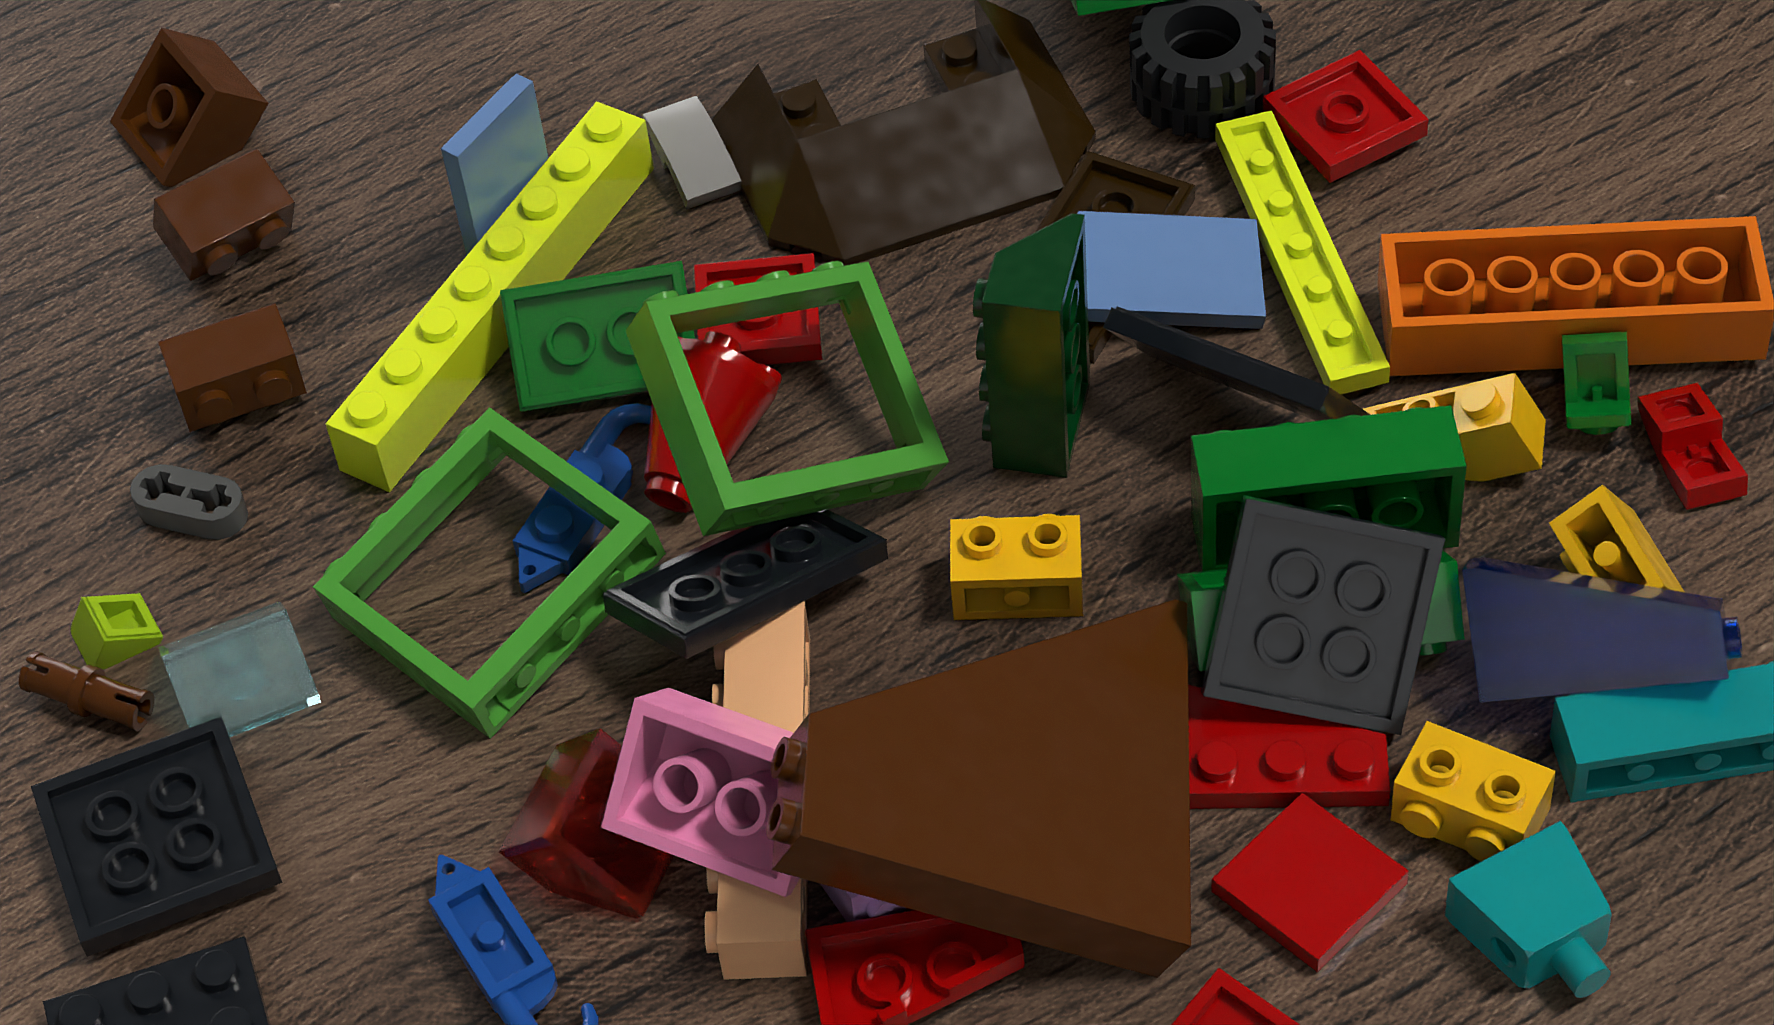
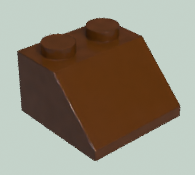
M161 28L110 122L163 186L173 187L243 150L269 103L215 41Z

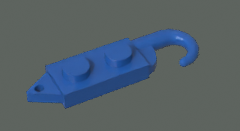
M635 403L624 404L612 409L599 421L580 451L574 450L567 462L622 500L632 485L633 470L628 456L613 445L628 426L637 423L650 425L652 406ZM552 487L548 488L513 539L515 553L519 557V584L522 593L532 590L561 573L569 575L579 565L605 526Z
M439 855L435 896L428 899L434 917L495 1013H498L504 1024L538 1025L533 1015L550 1002L558 986L552 963L489 867L478 871L447 856ZM584 1003L580 1010L583 1018L582 1025H599V1018L594 1006L591 1003Z

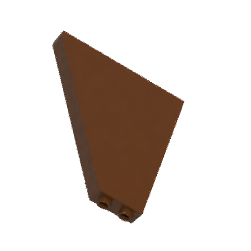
M1174 599L809 713L790 738L783 737L775 749L771 763V776L778 780L777 799L770 810L766 826L767 838L774 841L773 871L1157 978L1191 947L1188 633L1186 602Z

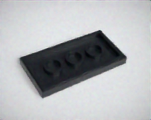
M1116 306V309L1111 307L1104 323V329L1152 358L1315 421L1337 419L1348 415H1370L1329 386Z
M828 509L732 530L603 592L605 613L688 659L887 560V539Z

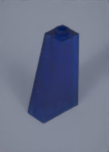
M1485 557L1469 559L1462 569L1480 702L1729 679L1732 666L1731 659L1743 657L1738 617H1725L1723 599Z

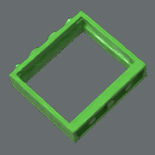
M831 261L814 268L811 272L789 275L788 271L781 270L766 274L756 282L734 285L733 281L724 280L713 283L700 292L678 295L673 290L660 292L643 302L642 308L625 330L703 537L924 489L949 463L869 262L844 266L841 261ZM839 303L897 449L734 483L677 333Z
M489 407L475 423L468 425L461 431L455 443L430 468L423 470L415 478L411 488L387 512L380 514L373 520L368 531L343 557L336 559L329 565L323 577L313 588L334 620L491 739L608 616L605 613L603 592L652 569L666 553L649 519ZM508 456L611 529V531L467 681L364 601L465 497Z

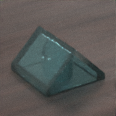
M280 601L158 647L189 728L222 716L229 737H232L321 702L287 610Z

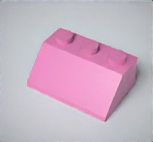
M671 688L634 698L601 828L787 897L791 895L800 878L772 870L774 841L767 838L766 826L770 810L777 799L778 780L771 776L772 758L779 741L783 737L790 738L793 732Z

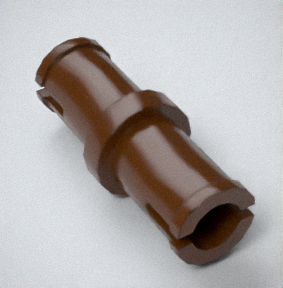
M34 651L26 658V661L37 666V669L33 670L22 665L20 670L19 687L21 690L29 693L33 692L67 704L69 712L81 717L95 714L126 725L132 730L139 731L147 724V720L137 716L138 711L149 716L153 712L155 700L153 692L146 689L141 690L107 678L103 669L90 664L79 668L48 657L42 652Z

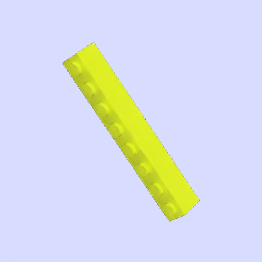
M595 102L325 423L340 471L387 492L392 491L509 347L500 290L564 280L653 171L654 166L645 119L600 102Z

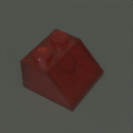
M599 728L555 746L503 842L499 853L549 892L637 919L644 916L674 855L601 828L622 745Z

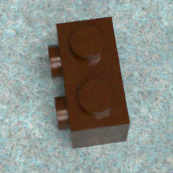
M256 148L154 198L153 228L187 278L192 281L206 273L217 275L226 271L237 261L238 257L258 247L264 250L279 244L292 231L295 202Z
M276 303L158 341L189 432L218 424L307 393L294 350Z

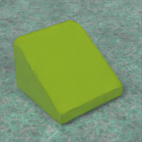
M140 593L81 597L71 625V635L86 664L103 670L161 644L163 635Z

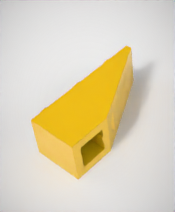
M1516 373L1362 408L1372 415L1405 411L1415 407L1432 408L1451 405L1467 465L1465 480L1483 482L1542 469L1546 419Z

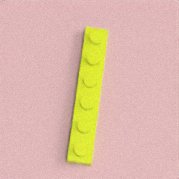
M1272 110L1216 123L1215 140L1250 219H1257L1260 242L1324 385L1329 386L1339 394H1345L1389 383L1390 365Z

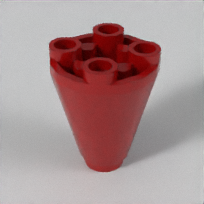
M710 331L706 333L704 340L678 337L726 464H728L770 408L782 381V376L777 370L767 365L756 363L739 353L741 344L726 334ZM652 403L644 470L647 486L644 494L650 501L665 509L681 513L690 512L692 510L690 500Z

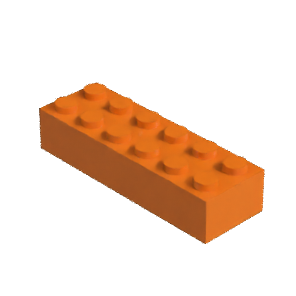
M1756 216L1381 234L1378 292L1386 358L1390 365V376L1563 369L1562 335L1627 332L1628 366L1762 360L1767 357L1774 322V298Z

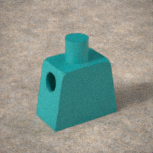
M1561 821L1449 878L1445 917L1518 987L1531 988L1559 974L1577 998H1583L1596 992L1609 979L1611 971L1597 955V952L1607 943L1612 916L1610 906L1568 829Z

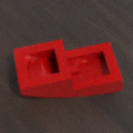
M1698 382L1638 396V409L1650 442L1669 482L1686 510L1747 495L1748 474L1722 439L1723 418Z

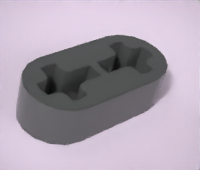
M158 464L139 472L132 480L130 492L138 516L144 523L153 527L206 539L221 540L238 533L247 522L248 510L241 488L235 481L229 478L173 465ZM222 503H227V504H228L227 507H226V506H221V505H222ZM206 509L214 511L213 513H207Z

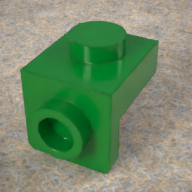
M1627 332L1562 335L1566 427L1568 429H1580L1587 434L1600 435L1611 433L1621 426L1631 425Z

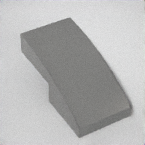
M697 96L643 114V119L646 120L647 131L664 169L669 168L686 210L741 190L742 181L714 123Z

